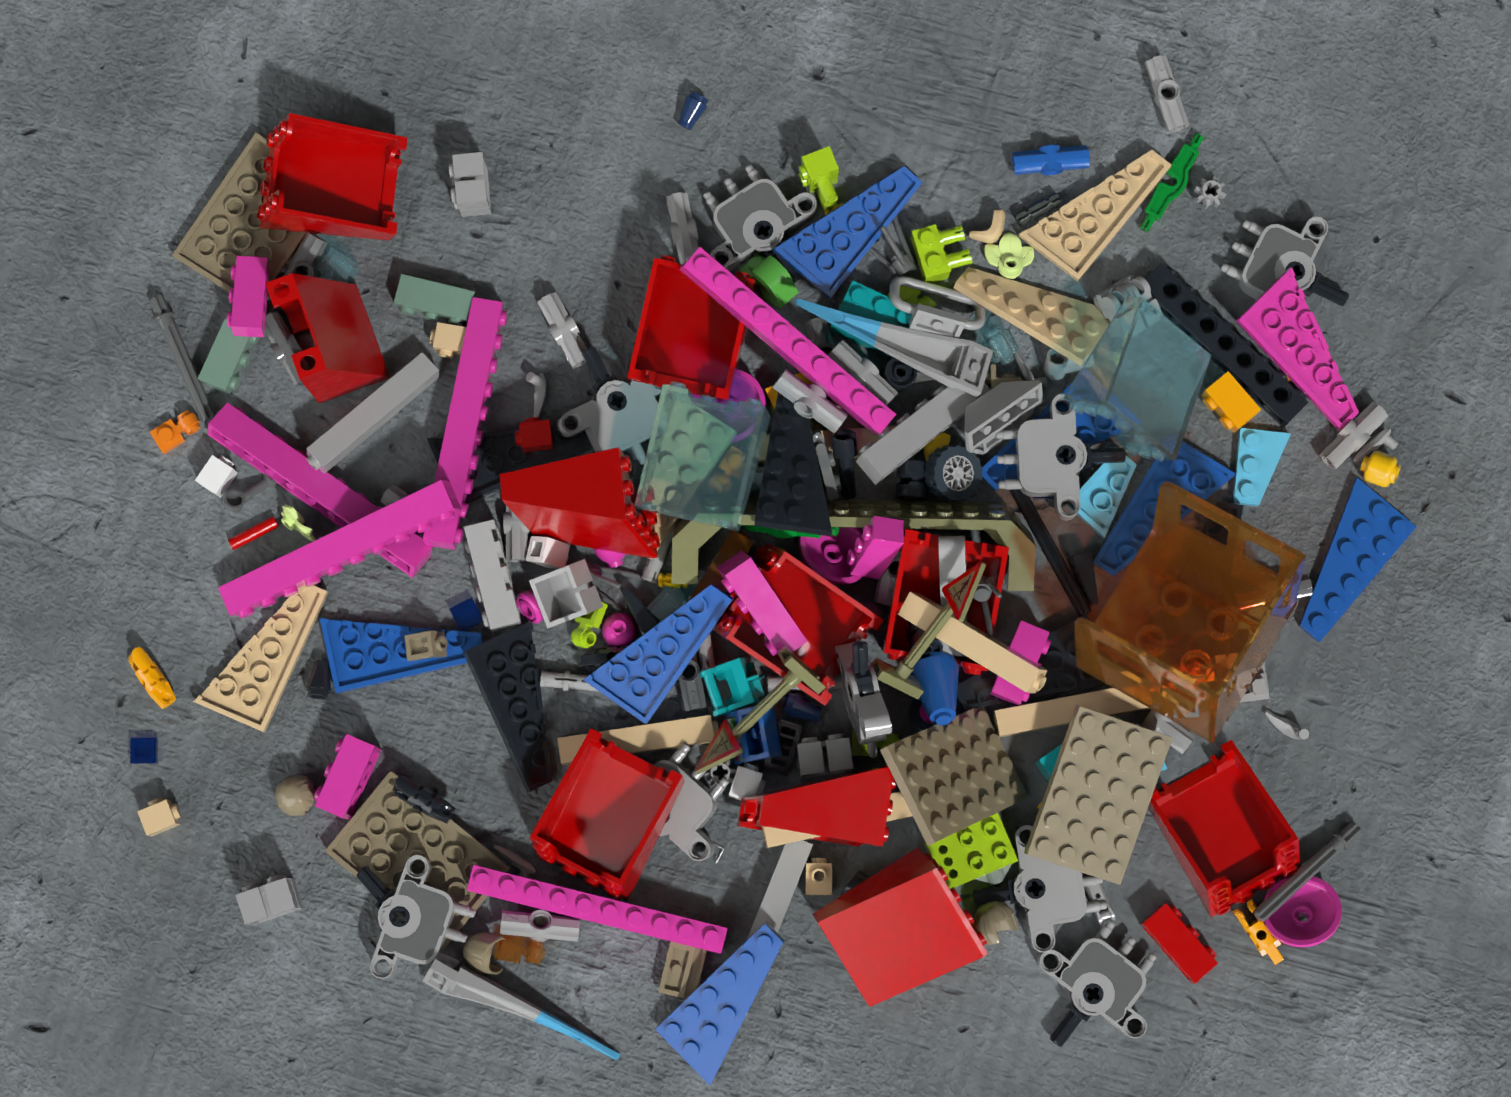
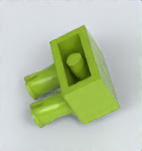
M830 146L802 156L801 166H798L800 171L798 176L803 188L807 186L810 193L817 192L824 211L832 210L833 207L838 206L836 202L838 196L833 184L838 183L839 168Z
M935 224L911 232L910 240L923 281L935 283L949 278L951 269L972 264L971 255L969 256L970 251L968 248L951 254H947L943 249L944 245L965 240L962 225L940 231Z

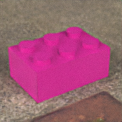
M346 734L344 739L340 738L335 748V752L338 753L334 763L330 762L326 768L324 776L327 779L324 786H319L315 793V807L350 820L354 815L382 749Z

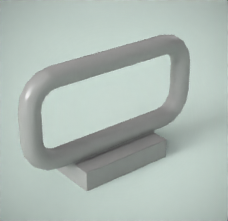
M906 276L896 277L890 283L889 296L891 303L897 309L912 314L909 321V329L959 338L963 329L978 330L984 326L985 308L957 290ZM900 286L969 304L975 309V320H969L965 316L926 305H915L905 302L900 298Z

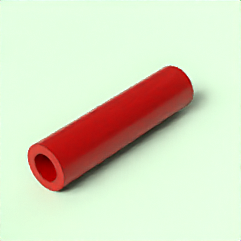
M272 516L229 538L228 542L232 549L235 550L278 528L279 525L275 517Z

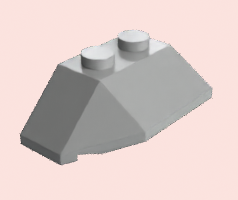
M1039 380L1001 382L966 406L965 440L967 451L984 455L1005 440L997 439L996 433L1003 429H1019L1032 416L1035 408L1043 403L1042 382Z

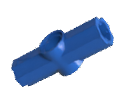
M1046 145L1038 150L1013 152L1014 175L1031 173L1056 175L1062 173L1063 170L1089 168V149L1087 145L1063 148L1059 145Z

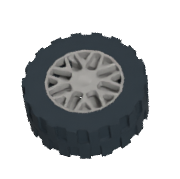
M946 445L934 450L935 452L929 455V459L925 463L924 471L925 484L928 486L930 493H933L934 497L942 499V501L969 499L968 497L973 496L975 491L979 489V484L983 477L982 466L980 465L979 458L975 455L976 453H970L967 451L966 446Z

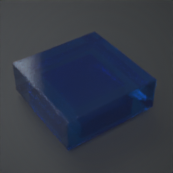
M472 597L449 608L460 631H465L483 622V618Z
M130 738V764H158V738Z

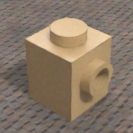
M437 322L436 329H432L430 335V344H433L435 352H438V355L444 358H453V355L461 356L466 327Z
M162 797L148 802L149 807L137 811L146 836H155L181 825L179 818L182 815L176 803L173 804L170 800H163Z
M811 858V863H806L805 895H832V863H827V858Z

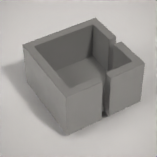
M483 152L452 155L453 163H449V175L453 185H455L454 188H451V198L455 210L459 209L462 217L492 214L488 167Z
M585 559L529 580L547 629L603 607L596 586L591 587L589 583L593 579Z
M843 734L829 735L826 741H818L817 737L804 738L801 741L802 744H797L801 778L848 773L853 770L849 738H843Z
M277 875L266 879L267 884L263 886L254 883L242 887V893L236 894L244 924L257 925L303 909L295 879L286 878V875Z

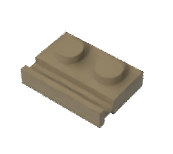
M670 941L658 992L684 999L692 994L699 986L707 950Z

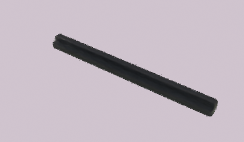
M1011 489L1010 492L1078 616L1081 617L1089 614L1091 607L1031 498L1023 494L1020 489Z

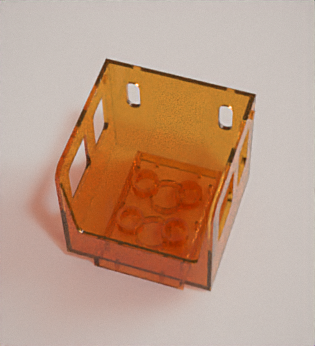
M1163 482L1159 490L1153 528L1096 621L1093 623L1084 618H1077L1075 621L1076 667L1213 744L1226 721H1229L1278 640L1282 628L1296 607L1306 555L1170 482ZM1185 505L1224 526L1228 530L1227 545L1185 524L1181 520V506ZM1247 540L1269 550L1281 559L1278 573L1246 556Z

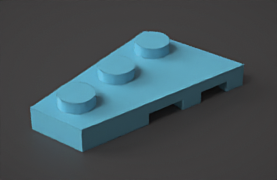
M1247 428L1239 429L1232 504L1259 506L1291 433Z
M1127 456L1123 463H1103L1080 488V510L1077 515L1103 539L1108 532L1136 468V464ZM1068 502L1066 505L1074 512L1073 505Z

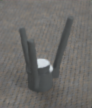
M895 217L893 223L904 252H900L884 225L881 226V230L896 254L891 258L892 264L873 247L869 251L888 268L892 275L897 273L898 276H904L916 268L914 264L916 260L909 250L897 217Z
M587 563L593 581L589 582L591 587H598L601 582L616 588L621 587L620 583L603 577V572L639 579L642 574L609 568L596 563L593 565ZM597 590L602 601L616 611L622 612L621 607Z
M982 575L973 598L982 602L987 633L989 637H992V623L987 600L991 597L992 591L998 598H1001L1002 594L994 584L993 577L988 578Z

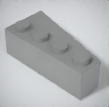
M493 519L465 526L464 530L467 538L464 539L467 553H471L473 562L470 563L473 578L477 577L479 587H476L479 602L484 603L485 611L482 612V618L485 627L490 626V630L495 632L522 625L498 525Z

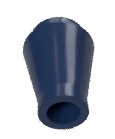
M692 91L689 96H685L678 125L691 131L694 124L708 108L706 105L708 99Z
M789 692L782 706V711L786 712L787 716L808 719L817 722L822 710L821 707L816 706L797 692L795 694Z

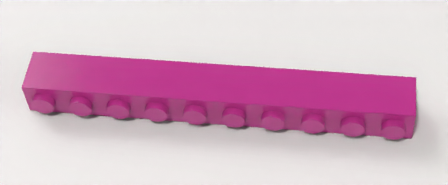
M701 247L695 249L679 268V270L814 385L823 389L827 396L873 435L881 434L896 414Z
M472 298L434 482L436 483L440 480L450 481L462 510L454 513L455 517L445 522L439 520L433 523V528L424 532L423 541L427 546L456 550L457 543L462 542L464 529L460 528L462 518L466 519L469 505L465 502L467 494L472 493L474 482L470 477L472 470H476L478 465V455H475L477 445L481 446L483 440V431L480 429L482 421L486 422L488 416V407L485 406L487 397L491 398L493 383L490 382L492 373L496 374L498 359L495 358L496 350H501L503 335H500L501 326H506L508 311H505L503 302Z
M227 402L208 423V435L263 474L266 473L277 484L340 528L383 508L380 506L376 507L369 502V499L363 493H356L349 488L343 479L335 478L328 472L324 474L320 469L317 471L313 469L306 460L307 456L299 449H293L284 438L270 433L261 422L253 421L237 406L233 407ZM415 533L410 534V539L399 544L393 542L387 545L388 549L379 553L380 556L412 578L431 557L433 546L425 545L422 535L418 536Z
M440 480L218 587L229 616L245 618L254 614V609L260 606L266 608L277 602L276 599L283 595L284 597H289L298 593L299 587L304 585L309 587L321 581L320 577L324 575L333 576L342 572V567L349 563L356 565L365 560L364 556L372 552L375 555L388 549L387 545L393 542L399 544L410 539L409 535L416 531L422 533L433 528L432 524L439 520L441 522L451 520L455 517L454 513L462 509L450 481Z
M473 865L467 891L720 954L722 953L727 927L479 865Z

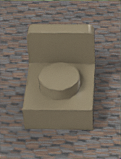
M990 364L984 383L991 390L1001 382L1022 381V379L1015 378L1014 374L1000 375V378H996V364Z
M426 631L404 636L407 661L447 656V640L443 631Z

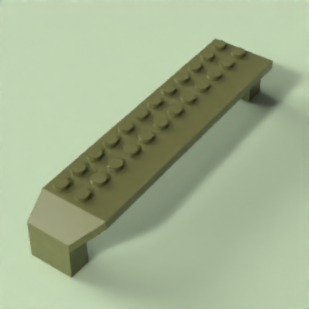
M700 496L674 527L672 537V584H698L699 548L723 525H755L759 497ZM826 499L831 527H864L870 523L873 516L903 520L904 528L985 530L999 546L1009 547L1004 574L1008 591H1034L1036 545L1030 531L1005 502L835 499L829 501V499Z

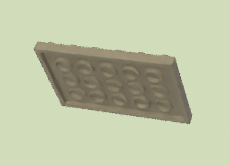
M255 133L172 254L173 258L229 292L230 288H234L235 280H231V267L236 265L237 256L267 257L270 266L269 281L280 277L282 274L281 270L297 252L306 235L304 232L260 228L261 220L257 219L259 205H263V196L260 195L262 181L266 180V171H263L265 157L269 156L270 147H266L267 139L258 133Z
M1076 704L1024 853L1121 885L1173 738Z
M984 707L973 708L955 716L954 720L947 725H934L880 750L927 846L1029 797Z
M390 771L327 847L325 852L355 877H357V873L362 868L368 866L389 891L392 889L397 890L407 860L414 855L424 856L429 859L432 865L427 885L448 892L453 896L455 902L469 906L477 911L488 896L467 891L473 865L507 873L511 868L452 819L446 824L425 815L408 805L407 802L401 800L398 796L396 797L392 790L398 775ZM416 860L412 865L413 872L417 875L421 874L425 870V863L422 860ZM399 912L403 916L407 914L406 912ZM455 913L450 928L461 931L471 917ZM446 938L443 949L448 947L452 942L451 939Z

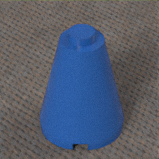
M931 652L929 653L930 657L924 659L920 657L913 666L914 670L911 675L918 678L924 692L919 697V700L931 722L938 725H947L956 716L959 666L951 654Z

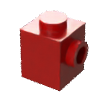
M539 417L524 419L525 422L519 423V430L515 431L516 445H521L523 452L554 449L550 420L540 421Z

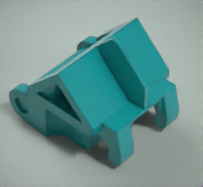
M738 658L699 673L700 677L704 678L715 711L712 713L714 717L760 703L759 699L765 696L760 683V679L764 678V675L757 674L754 662L747 663L745 658ZM714 675H716L719 681L727 680L732 698L726 700V707L723 705Z

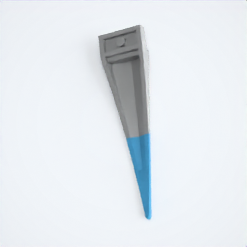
M802 299L794 301L796 305L951 389L955 387L976 397L982 392L993 350L971 340L948 337L875 321Z
M435 959L422 981L443 994L488 1005L537 1022L574 1038L615 1060H618L621 1055L484 975L475 972L465 964H462L457 972L449 962Z

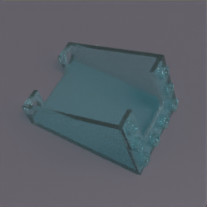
M1127 296L1063 398L1070 403L1069 407L1079 414L1085 412L1094 417L1101 415L1104 418H1110L1115 422L1114 426L1118 430L1132 435L1133 438L1118 436L1116 439L1124 446L1125 452L1129 455L1136 456L1138 454L1146 459L1153 457L1161 462L1164 459L1175 461L1211 354L1142 297Z
M671 382L670 385L663 384L634 506L640 510L739 531L771 418L766 407L761 405L762 401L747 398L746 402L740 400L739 403L726 401L725 404L717 403L716 398L701 395L700 399L694 398L685 384Z

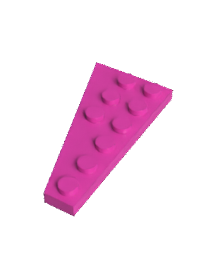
M1291 267L1236 322L1339 431L1359 411L1347 385H1344L1336 361H1333L1329 353V346L1313 312L1310 311L1304 299V292L1302 288H1299L1294 277L1295 273Z

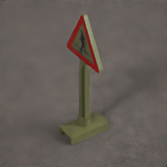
M979 562L942 588V592L947 599L946 606L939 612L906 658L902 659L896 667L876 657L871 665L875 670L879 671L876 675L878 680L919 699L924 691L918 678L911 675L914 670L913 666L950 619L952 613H954L958 621H964L986 567L985 563Z
M784 646L778 652V655L790 671L734 729H732L727 720L722 722L694 771L700 774L742 754L744 749L738 740L739 737L747 732L791 688H795L801 681L817 694L826 688L818 680L820 678L819 675Z

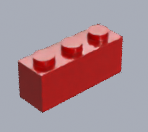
M1166 903L1161 904L1140 925L1191 984H1196L1218 964L1214 959L1217 955L1208 944L1203 946L1197 939L1199 937L1198 932L1190 924L1186 926L1179 919L1182 914L1173 904L1170 906Z

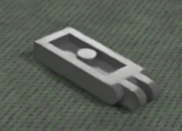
M815 430L812 432L826 493L829 501L839 498L837 491L842 490L839 476H833L831 467L836 466L832 451L827 452L822 433L819 430Z

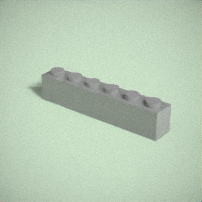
M984 383L981 394L976 397L954 387L951 389L942 385L932 394L934 396L932 400L928 402L927 399H924L914 408L916 410L914 414L910 416L906 413L896 422L898 424L897 427L893 430L888 427L878 436L879 441L875 444L870 441L859 450L861 455L856 460L857 464L876 485L965 415V407L990 390L989 387Z

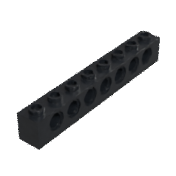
M1161 263L1145 280L1149 283L1151 295L1153 298H1156L1162 314L1224 373L1229 371L1248 395L1284 428L1309 403L1305 399L1306 395L1297 387L1293 388L1287 382L1288 378L1280 370L1275 371L1269 365V360L1265 355L1260 352L1256 353L1250 347L1251 343L1243 335L1238 336L1232 330L1233 327L1228 320L1223 317L1220 319L1213 312L1214 308L1206 300L1201 301L1195 295L1196 291L1188 283L1183 284L1177 278L1178 275L1173 268L1168 265L1165 267ZM1171 287L1175 291V296L1169 297L1165 295L1163 288ZM1181 305H1190L1193 308V313H1184ZM1200 322H1208L1212 330L1208 332L1202 330ZM1226 339L1230 344V348H1221L1218 340ZM1237 357H1245L1248 360V366H1240L1237 363ZM1255 374H1263L1267 382L1265 384L1258 383L1255 379ZM1274 391H1281L1285 396V401H1277L1273 395Z

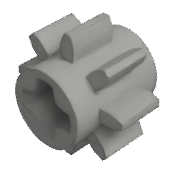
M1215 177L1210 181L1202 178L1200 181L1202 187L1198 186L1194 189V192L1199 194L1196 203L1202 202L1205 205V209L1212 204L1217 208L1220 205L1218 199L1226 197V194L1221 192L1225 184H1219ZM1206 191H1208V192L1213 191L1215 194H1214V195H1212V194H1208V195H1207L1205 192H1206Z
M731 760L711 768V772L704 774L705 777H712L711 787L720 781L718 776H713V773L718 770L717 767H722L724 771H728L724 778L730 784L733 783L730 774H735L736 770L729 769Z

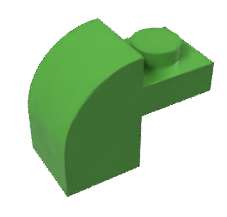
M757 254L740 269L741 272L751 275V278L755 280V284L759 285L765 300L779 308H782L799 293L790 274L772 256L764 258Z

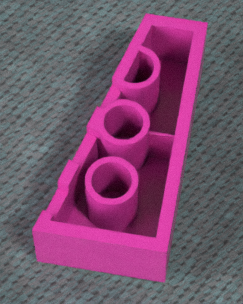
M741 550L717 567V570L724 578L721 582L729 593L734 592L738 598L736 604L743 614L748 612L753 621L750 624L758 635L762 633L767 639L764 645L772 656L778 655V652L784 646L794 652L808 642L751 557Z

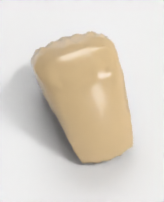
M1003 209L994 210L990 228L985 231H970L969 238L988 244L997 242L1004 230L1005 211Z

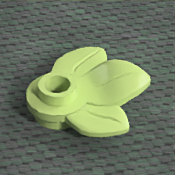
M1011 232L1006 233L1001 238L999 245L986 244L984 247V254L988 263L998 267L1000 274L1007 279L1018 277L1022 273L1023 267L1031 264L1034 259L1033 247H1022L1020 239ZM1007 264H1012L1015 267H1009Z
M284 505L281 512L283 517L281 521L285 527L291 531L293 529L299 531L309 541H315V537L312 536L313 530L302 525L305 520L294 507Z

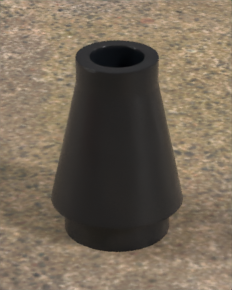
M323 660L315 661L306 687L308 697L318 700L328 699V694L331 693L329 662Z

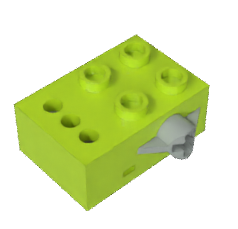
M998 813L929 846L924 843L932 859H935L947 874L949 879L945 882L949 889L974 879L998 884L1002 882L1012 863L1018 861Z

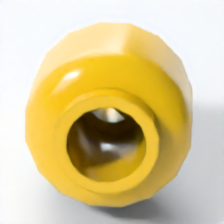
M1374 451L1370 457H1364L1360 470L1364 471L1365 481L1381 487H1388L1390 483L1394 484L1396 482L1401 465L1397 464L1396 457L1380 451Z

